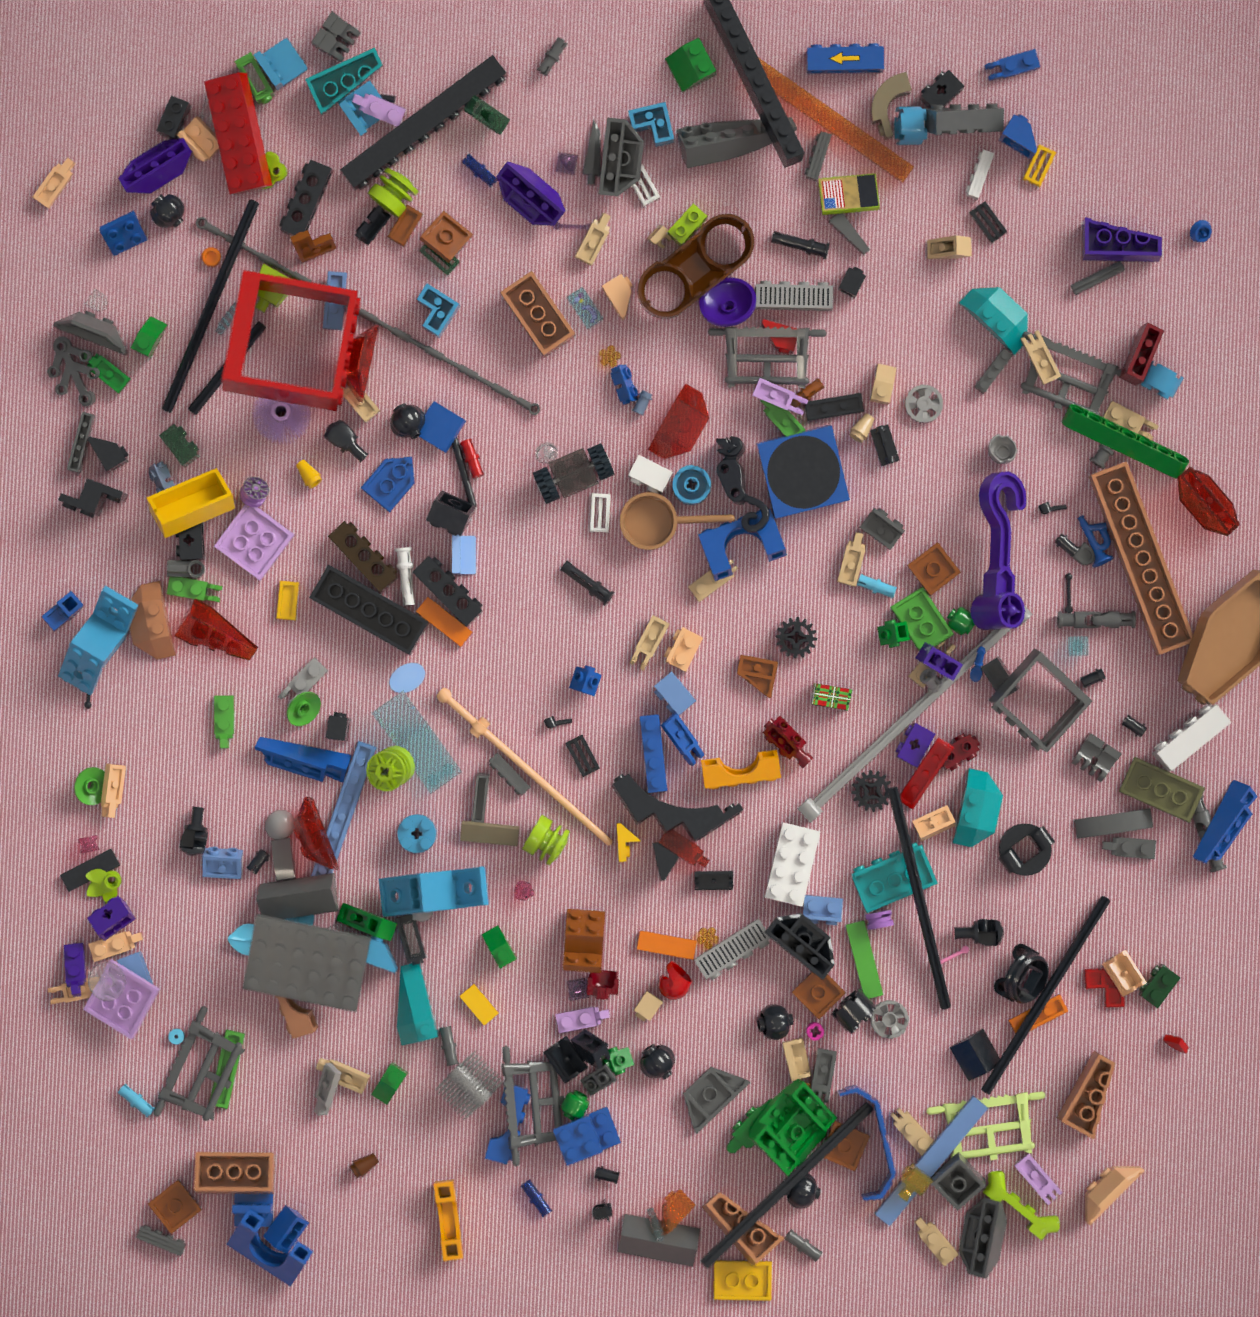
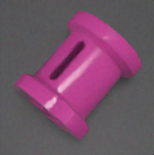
M812 1022L807 1026L806 1033L810 1039L819 1040L824 1035V1029L819 1023ZM817 1026L820 1033L813 1036L810 1029H814Z

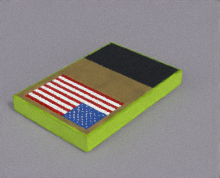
M876 173L819 178L822 215L880 210Z

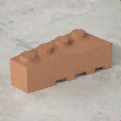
M1093 1051L1056 1118L1094 1140L1096 1128L1101 1118V1110L1106 1100V1092L1116 1063Z
M721 1192L715 1194L702 1206L704 1211L725 1235L749 1214ZM758 1220L734 1243V1246L753 1266L785 1238Z

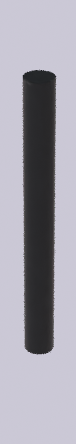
M456 437L452 443V448L466 497L469 503L477 506L458 437Z

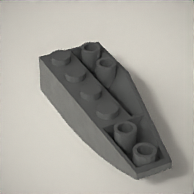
M787 117L793 130L796 131L797 126L792 117ZM761 119L706 122L701 125L685 126L681 129H676L682 159L687 168L726 161L772 144Z

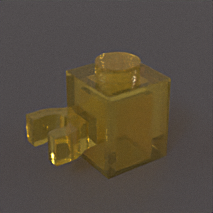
M912 1163L910 1167L906 1166L901 1173V1180L906 1186L900 1191L899 1195L906 1202L914 1191L922 1196L933 1180L928 1174Z

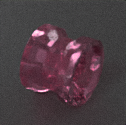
M97 835L78 839V843L81 844V854L100 850L96 844Z

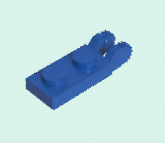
M1035 49L984 65L985 70L999 66L1001 72L988 76L989 81L1000 78L1005 79L1041 67Z
M673 713L660 725L689 765L694 766L696 764L695 759L689 752L690 750L700 759L704 756L697 740L677 713Z

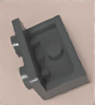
M874 508L859 528L891 550L905 532L902 529L903 525L896 519L891 521L887 518L888 514L881 508H878V510Z

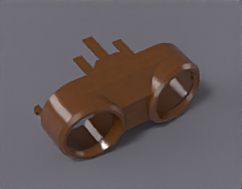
M734 214L716 215L701 226L698 234L680 246L665 260L654 262L643 272L638 283L637 296L642 308L656 318L671 319L677 317L733 272L742 267L750 258L754 249V234L749 223ZM718 225H732L744 237V252L737 261L731 264H719L713 261L706 252V236L712 228ZM658 272H672L684 284V299L677 308L671 311L656 310L650 305L651 301L649 299L646 300V283L652 275Z

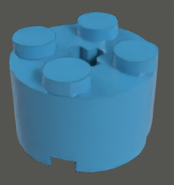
M921 106L897 107L895 112L899 113L898 117H894V136L899 141L896 144L921 145L923 140H927V128H924V121L927 119L926 109H922Z
M1152 360L1141 386L1150 391L1152 388L1158 390L1157 395L1166 400L1169 397L1173 398L1184 377L1176 378L1177 373L1159 363L1156 366L1152 365L1154 362Z
M688 465L682 467L674 476L672 484L673 493L683 504L697 505L703 502L709 495L711 489L710 477L705 470L698 466ZM688 481L697 484L694 490L686 487L689 484Z
M415 814L403 819L398 827L397 836L399 843L404 849L412 853H421L433 846L437 838V829L430 818L425 815ZM416 828H419V832H422V836H419L418 839L412 835Z

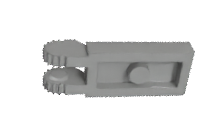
M314 657L293 678L288 687L278 697L282 700L291 690L297 695L308 692L328 670ZM295 695L292 699H290V700L288 701L287 706H289L290 702H291L297 695Z

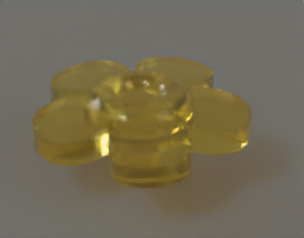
M611 345L608 346L607 351L601 349L599 355L602 357L600 363L603 366L609 363L610 367H615L617 365L616 360L621 358L620 352H615V347Z
M710 927L707 932L706 928H701L699 934L702 936L697 938L698 944H704L706 949L712 948V942L716 944L719 941V937L715 935L716 929Z

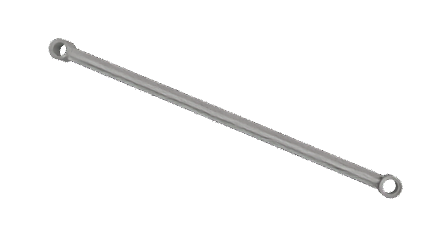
M1026 607L1024 620L1021 625L1033 615ZM1012 628L995 629L960 661L963 666L954 681L944 676L942 678L944 686L939 692L931 693L928 691L813 800L809 797L799 806L798 810L810 823L823 812L821 807L974 665L977 655L976 651L980 646L984 647L987 652Z

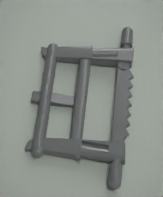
M746 326L743 329L725 327V329L710 328L708 330L710 336L725 335L727 354L725 356L727 359L728 376L725 378V382L729 384V388L734 387L736 384H757L759 378H762L773 384L798 385L800 388L805 389V385L809 383V379L806 377L809 357L807 354L809 336L825 337L827 335L826 330L797 328V330H794L791 327L784 329L783 326L779 329L776 326L772 329L769 326L765 329L762 327L756 329L754 326L749 329ZM737 337H797V355L737 354ZM737 362H764L763 377L737 376ZM771 362L797 363V377H771Z
M1025 331L1022 336L1029 340L1027 335L1032 333ZM1042 336L1048 349L1103 371L1098 386L1095 387L1059 372L1061 377L1057 378V380L1062 381L1063 384L1059 394L1056 395L1034 386L1038 374L1030 360L1031 365L1026 382L1021 384L1022 394L1033 393L1055 402L1054 408L1061 410L1062 405L1069 407L1070 404H1075L1100 416L1098 410L1105 396L1109 393L1107 389L1115 374L1119 377L1122 369L1119 370V367L1116 365L1103 363L1101 359H1095V356L1089 357L1088 353L1082 354V351H1075V348L1069 349L1068 345L1062 346V343H1054L1052 340ZM1070 385L1094 394L1089 408L1065 398Z
M205 1006L200 1008L196 1021H192L188 1031L190 1033L188 1037L184 1038L185 1044H181L182 1050L178 1051L179 1057L175 1058L176 1063L172 1064L173 1070L169 1071L170 1077H166L167 1084L158 1095L160 1101H158L153 1112L156 1117L160 1116L166 1101L182 1107L181 1110H188L203 1116L204 1121L209 1119L213 1121L215 1116L213 1111L224 1087L230 1088L232 1083L228 1080L238 1056L243 1054L246 1049H242L240 1042L235 1044L221 1036L218 1031L214 1033L201 1025L208 1011ZM198 1036L212 1044L186 1098L172 1090ZM219 1047L232 1052L221 1076L208 1071ZM205 1077L217 1083L207 1108L194 1102Z
M504 1046L502 1048L504 1063L501 1064L502 1074L505 1076L503 1085L506 1089L504 1093L507 1095L504 1099L507 1102L505 1107L508 1109L506 1112L508 1116L506 1121L509 1124L507 1129L510 1131L508 1146L512 1150V1164L517 1167L520 1164L518 1148L532 1144L536 1147L539 1144L551 1141L557 1142L554 1132L542 1133L539 1106L552 1105L554 1128L562 1126L560 1104L563 1103L564 1096H559L557 1072L550 1062H531L527 1060V1063H510V1048ZM549 1071L552 1097L539 1099L536 1072ZM529 1073L534 1134L518 1136L513 1075Z

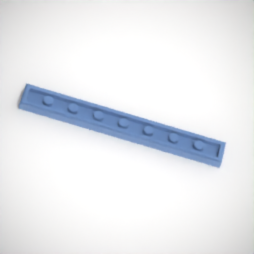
M358 741L311 876L333 873L367 777V763L375 754L377 747Z
M972 1095L874 1214L888 1226H891L987 1111L988 1107Z

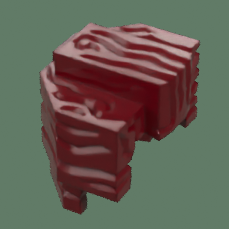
M601 970V973H589L586 995L595 996V999L608 1000L609 995H618L619 979L617 971Z

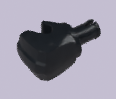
M338 420L328 425L324 438L334 446L341 448L340 451L342 453L349 451L360 463L369 455L356 443L358 436L344 421Z
M192 807L191 823L184 825L185 831L182 834L179 848L180 851L189 856L203 854L205 851L208 837L207 828L202 825L205 808Z
M980 919L973 921L972 927H954L955 939H972L974 944L998 946L1004 937V928L1001 925V921Z

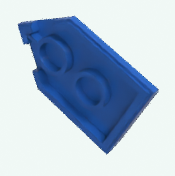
M412 457L385 459L361 487L364 492L389 513L414 485Z

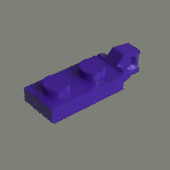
M83 943L64 945L65 981L67 987H71V995L73 997L81 996V986L85 985L86 982L85 948Z

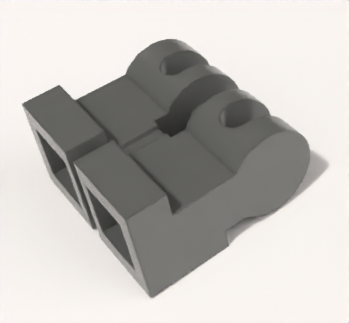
M332 11L322 25L323 29L320 28L311 43L317 49L342 62L344 57L337 50L340 49L345 53H348L350 50L344 43L336 41V38L340 37L343 39V42L353 46L355 41L347 35L352 34L358 38L361 33Z
M1088 733L1071 763L1076 766L1081 758H1084L1085 761L1080 768L1084 771L1090 766L1092 758L1096 757L1097 761L1091 765V770L1088 774L1093 776L1096 770L1100 768L1101 772L1096 780L1102 782L1122 753L1105 744V742L1093 734Z

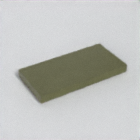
M1134 757L1119 792L1190 823L1206 788Z

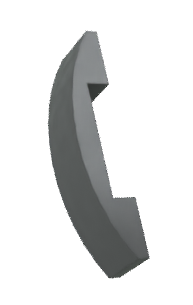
M1150 808L1074 820L1077 839L1153 827Z

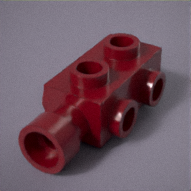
M781 716L775 721L771 718L764 725L766 729L762 733L765 735V739L779 749L781 756L787 757L789 760L794 757L802 768L813 759L809 753L802 749L807 742Z
M962 733L954 738L956 742L951 744L954 747L951 752L954 758L952 760L947 758L942 766L945 770L950 769L953 771L961 766L959 762L962 760L970 761L977 756L976 752L980 750L978 748L980 743L975 735L971 736V734L965 736ZM965 743H968L970 745L969 750H965L963 748V745Z

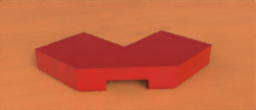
M1084 969L1085 989L1104 988L1105 1007H1125V998L1122 997L1105 969Z

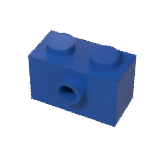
M285 1205L263 1237L275 1249L287 1254L309 1222L298 1211Z

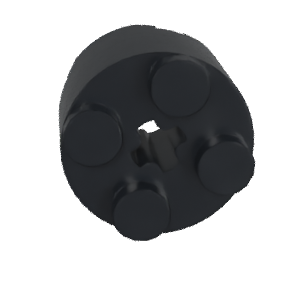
M858 988L857 991L854 990L842 1000L839 1006L840 1009L835 1008L831 1015L847 1032L849 1031L852 1034L859 1028L862 1020L866 1022L873 1016L876 1008L873 1002Z

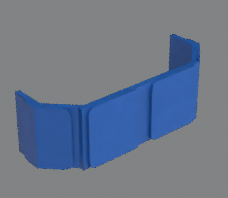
M856 1085L844 1087L843 1090H838L839 1096L858 1093L874 1104L889 1173L877 1191L864 1193L861 1196L864 1201L883 1199L892 1184L891 1180L895 1179L894 1175H896L889 1142L885 1136L887 1133L880 1103L875 1097L871 1098V1094Z

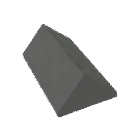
M335 873L260 884L256 901L261 915L279 919H290L338 911Z
M625 1214L617 1252L693 1267L700 1228Z

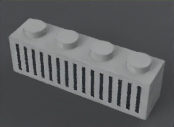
M760 281V284H756L757 303L755 309L832 311L833 286H829L827 282H818L817 285H810V282H798V285H791L789 281H780L779 284H771V281Z
M758 918L696 957L694 961L705 979L710 978L712 981L721 975L719 971L722 969H731L737 965L736 961L741 957L745 960L753 955L752 950L759 947V949H762L770 944L768 940L771 938L764 933L766 929Z

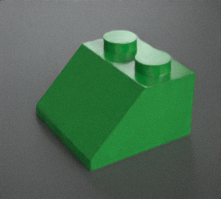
M699 37L681 46L665 58L682 93L716 76L717 71Z

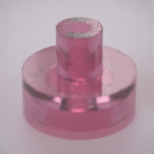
M519 881L514 889L516 899L526 901L534 895V890L529 882Z

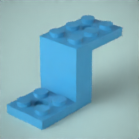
M105 585L100 593L93 614L70 642L58 677L91 696L95 691L103 668L126 639L138 604Z
M485 866L379 879L383 917L489 905ZM469 884H471L472 886L471 892L469 890Z

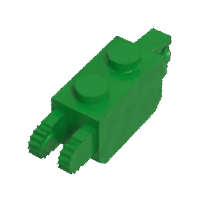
M772 1098L756 1108L752 1106L745 1113L747 1117L742 1122L739 1120L732 1127L734 1130L732 1135L734 1137L727 1144L728 1153L735 1154L742 1146L752 1148L755 1145L748 1137L755 1121Z

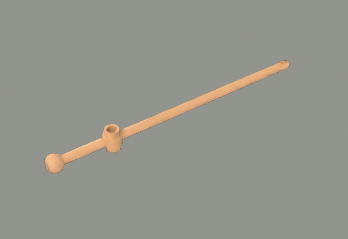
M442 688L436 695L438 701L441 703L446 702L472 725V728L469 730L471 734L476 738L480 735L486 737L608 846L612 844V840L491 733L487 728L490 725L488 720L484 717H481L479 720L473 717L451 697L449 689Z

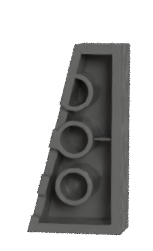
M987 103L986 107H979V104H968V107H961V104H950V108H943V105H931V108H925L927 111L925 128H927L928 133L934 135H942V133L957 134V131L960 133H975V130L982 133L1004 131V108L998 107L997 103Z

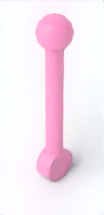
M963 946L962 950L940 960L941 964L962 953L967 954L969 947Z

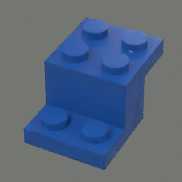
M607 1106L553 1129L566 1166L602 1153L604 1149L621 1143Z

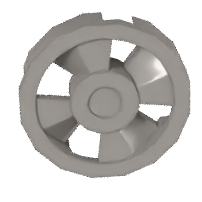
M919 385L908 393L905 399V409L907 414L916 422L928 423L934 421L940 415L943 409V399L936 388L930 385ZM915 391H918L919 399L912 396ZM932 392L937 395V398L934 400L929 398ZM915 408L919 410L916 416L911 412ZM930 408L937 412L931 418L927 412Z
M886 1000L875 1006L876 1009L870 1018L873 1030L879 1036L893 1039L905 1032L909 1017L907 1010L902 1004ZM888 1004L895 1005L892 1012L888 1011ZM875 1014L882 1016V1021L875 1022ZM905 1017L904 1025L897 1022L898 1018ZM886 1027H891V1035L884 1034Z

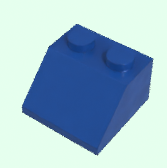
M1014 114L999 141L1031 160L1037 151L1031 124L1028 123V119L1023 115L1018 114L1017 116Z

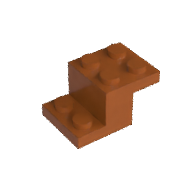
M567 909L563 971L601 973L605 911Z

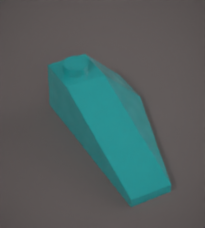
M411 963L401 966L397 1030L402 1046L439 1036L420 964L412 965Z

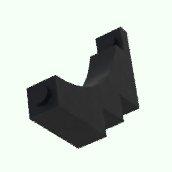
M623 774L619 775L614 779L615 783L612 784V788L637 825L652 815L665 834L682 824L694 843L741 814L744 810L740 803L736 806L734 803L724 809L725 813L722 812L718 805L705 808L673 806L649 795L629 774L626 776Z

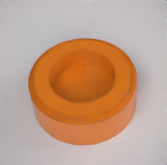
M206 248L202 253V261L208 267H215L221 262V254L216 248Z

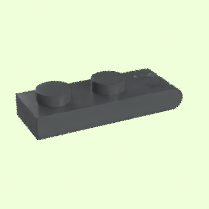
M818 1048L811 1090L814 1093H818L817 1096L820 1100L822 1094H825L824 1102L828 1103L837 1051Z

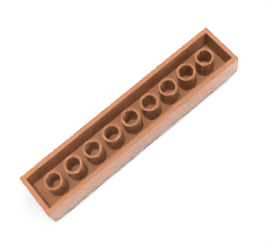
M1127 461L1090 475L1088 478L1156 656L1190 644L1193 633Z

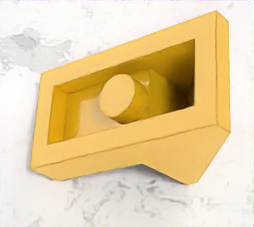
M617 823L619 862H626L627 857H630V846H626V842L641 840L621 823Z

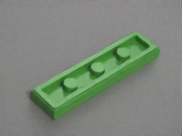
M862 920L845 925L862 992L869 999L882 996L883 991L865 921Z
M226 1029L224 1037L235 1044L240 1042L243 1046L245 1033ZM223 1048L221 1049L216 1074L219 1076L222 1075L232 1053ZM240 1055L228 1078L232 1082L230 1088L224 1087L215 1107L224 1109L229 1107ZM214 1082V1084H213V1088H212V1092H211V1097H212V1094H213V1092H214V1090H215V1088H216V1086H217V1083H216V1082Z

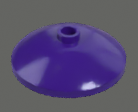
M726 278L700 298L699 307L701 314L709 323L721 327H730L744 322L752 315L756 308L757 299L755 291L749 283L738 278Z

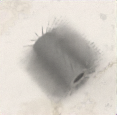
M476 1051L468 1056L464 1062L457 1065L435 1090L437 1091L444 1085L439 1091L441 1093L448 1087L441 1095H445L450 1090L447 1096L451 1095L446 1103L457 1095L450 1105L460 1098L453 1106L455 1107L461 1102L455 1111L462 1107L457 1113L458 1115L462 1110L466 1109L460 1116L462 1117L467 1113L463 1120L481 1107L495 1090L500 1087V1084L505 1081L502 1080L495 1086L500 1078L495 1081L497 1075L494 1076L496 1072L489 1075L493 1068L485 1073L491 1065L480 1072L487 1064H483L478 1069L484 1061H481L472 1069L481 1060L480 1058L473 1062L479 1056L477 1054L472 1058Z

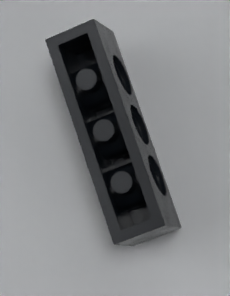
M311 159L309 164L305 163L302 170L304 176L301 181L298 180L294 189L296 191L294 199L291 198L287 205L289 211L286 216L282 217L279 224L283 233L294 236L299 232L309 229L333 173L332 168ZM310 178L318 180L317 184L313 187L308 185ZM304 195L310 196V201L307 204L300 203V199ZM295 213L303 214L302 219L298 222L293 221Z
M428 556L413 573L468 627L483 612L481 610L483 605L476 598L472 600L467 595L469 591L462 584L458 586L454 582L456 578L449 571L445 573L440 568L443 564L436 557L431 559ZM437 571L441 574V579L438 582H433L430 576L433 572ZM447 585H452L455 589L454 593L450 596L444 594V588ZM466 599L468 601L467 608L459 609L457 606L458 601Z

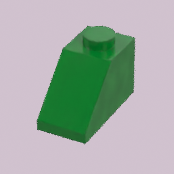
M150 316L138 332L131 349L151 359L168 325Z
M499 925L482 934L500 969L517 959Z
M392 1062L371 1095L388 1105L408 1072Z

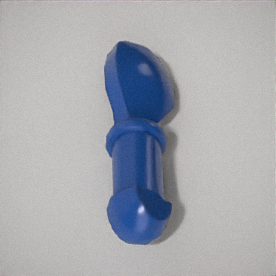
M982 646L976 651L975 666L970 671V678L973 682H978L983 675L981 666H983L986 650Z

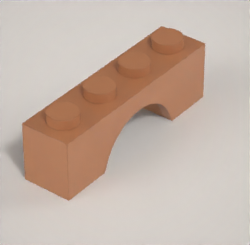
M275 996L279 1000L280 1013L286 1019V1029L291 1034L292 1039L316 1031L318 1025L312 1009L300 1007L293 999Z

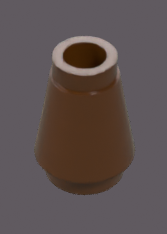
M372 1153L352 1161L353 1163L349 1166L356 1178L364 1177L379 1161L375 1154Z

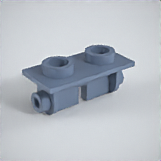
M163 461L156 465L154 463L149 467V477L155 482L157 487L156 493L175 486L173 480L169 482L165 480L170 478L171 475Z

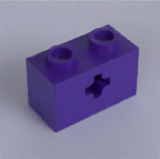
M924 642L915 657L923 664L954 681L963 666L962 663L927 642Z
M914 723L913 726L909 725L904 735L907 737L904 743L900 741L895 752L898 753L897 758L918 768L935 733ZM916 739L918 740L917 745L919 747L912 750L910 749L911 744L909 742Z
M117 896L110 899L102 908L93 911L87 919L96 934L106 941L136 918L127 903Z

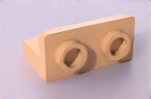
M199 116L195 117L183 131H179L177 134L179 138H184L189 148L193 151V155L200 161L210 160L219 150L216 134Z
M684 627L681 630L677 629L673 637L675 643L673 647H668L664 655L667 658L666 662L686 672L703 637Z

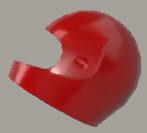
M671 961L666 965L669 976L660 975L658 988L665 998L678 1000L687 994L692 980L682 967Z

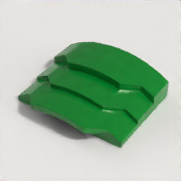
M797 1079L779 1092L764 1108L755 1121L748 1137L785 1175L789 1176L794 1168L799 1166L817 1144L826 1137L828 1128L837 1117L804 1081Z

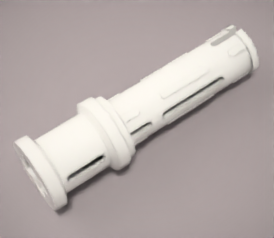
M412 547L395 549L398 560L396 568L400 572L403 606L415 605L411 574L413 563H411L410 555Z

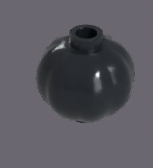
M160 194L151 203L154 208L150 210L152 221L157 226L162 228L174 226L176 228L184 221L182 219L184 204L179 197L172 194L164 197Z
M406 403L397 406L390 418L392 432L402 438L411 437V439L419 437L421 435L420 431L425 424V415L422 409L415 405H406Z
M768 1005L762 1009L760 1017H757L759 1032H763L766 1038L772 1040L784 1038L789 1033L790 1025H794L793 1015L788 1014L781 1005Z
M652 1044L642 1051L643 1056L640 1059V1069L645 1076L653 1079L662 1077L664 1080L672 1075L671 1070L675 1064V1055L669 1047Z
M809 1173L806 1174L786 1194L787 1201L791 1206L803 1209L809 1207L815 1199H819L821 1189L817 1187L814 1177Z

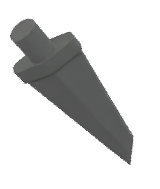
M594 119L582 171L583 175H588L587 185H595V176H601L600 130Z

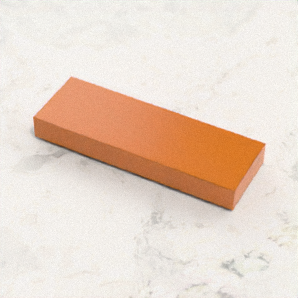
M429 597L424 600L416 611L460 647L463 646L473 633Z
M640 930L637 950L694 960L697 941Z
M1060 994L1049 999L1031 1030L1068 1012ZM1031 1008L1008 1020L1015 1034Z

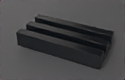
M986 201L969 212L991 244L1007 233V230ZM983 207L987 211L989 216L992 218V220L995 222L997 227L1000 229V233L997 231V229L988 219L986 214L983 212ZM976 212H979L984 221L995 234V237L991 236L989 231L986 229L981 220L975 214Z
M583 735L565 743L583 777L600 769ZM577 741H582L595 767H590ZM573 743L575 744L583 762L585 763L588 771L584 772L575 752L571 747V744Z

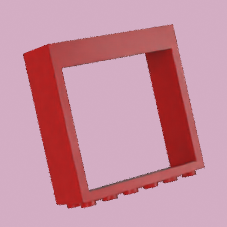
M243 270L222 376V391L337 411L338 405L342 406L347 370L350 364V354L356 332L357 316L360 310L361 298H358V291ZM259 290L348 306L332 392L242 376Z

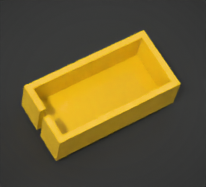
M217 468L147 497L149 511L156 524H158L164 538L235 509L233 495Z

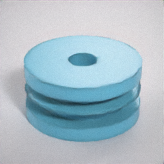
M173 1029L169 1033L168 1038L172 1044H180L183 1042L185 1034L181 1029Z

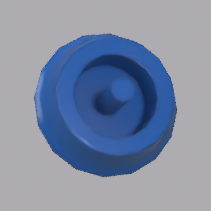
M1205 220L1195 222L1190 229V237L1197 243L1207 241L1212 234L1211 225Z

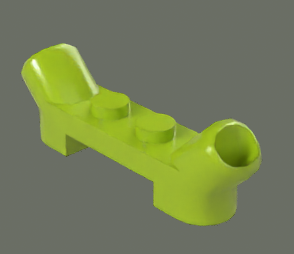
M991 1171L988 1173V1185L982 1192L991 1200L1001 1202L1004 1199L1030 1221L1026 1228L1041 1241L1048 1233H1057L1060 1230L1059 1218L1056 1215L1037 1217L1034 1214L1036 1210L1028 1204L1026 1206L1019 1202L1021 1198L1013 1191L1011 1194L1006 1191L1005 1173L1003 1171Z

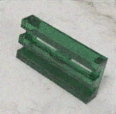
M425 244L419 250L421 254L447 276L460 264L456 257L452 259L454 261L453 264L448 263ZM426 248L446 264L449 269L446 270L425 251Z

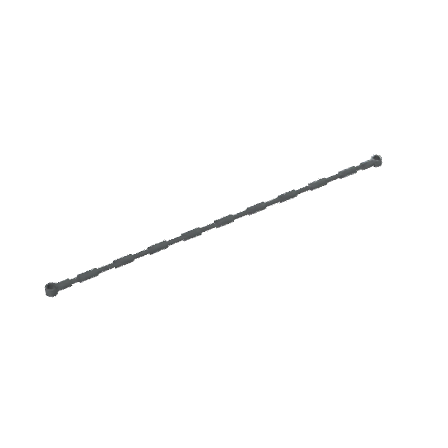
M199 217L196 220V225L199 229H205L216 236L219 235L231 244L232 235L223 233L219 228L208 223L204 217ZM204 220L205 225L199 226V221ZM243 242L241 250L248 251L262 262L273 268L280 269L295 280L312 282L307 277L296 271L289 270L275 259L255 251ZM362 308L359 310V316L391 331V334L405 342H410L425 350V353L439 361L450 364L473 380L476 379L491 387V390L507 399L510 398L516 401V404L529 410L530 414L538 415L540 413V406L538 404H532L521 397L518 398L511 394V391L484 379L477 372L450 360L443 353L416 341L409 334L382 322L378 317ZM533 406L538 407V411L536 413H533L531 411V408Z

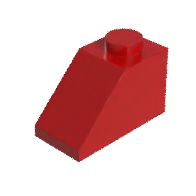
M765 319L762 321L763 329L768 326L770 329L775 326L777 329L782 326L784 329L790 327ZM769 337L774 348L778 349V353L789 355V353L794 352L797 337Z

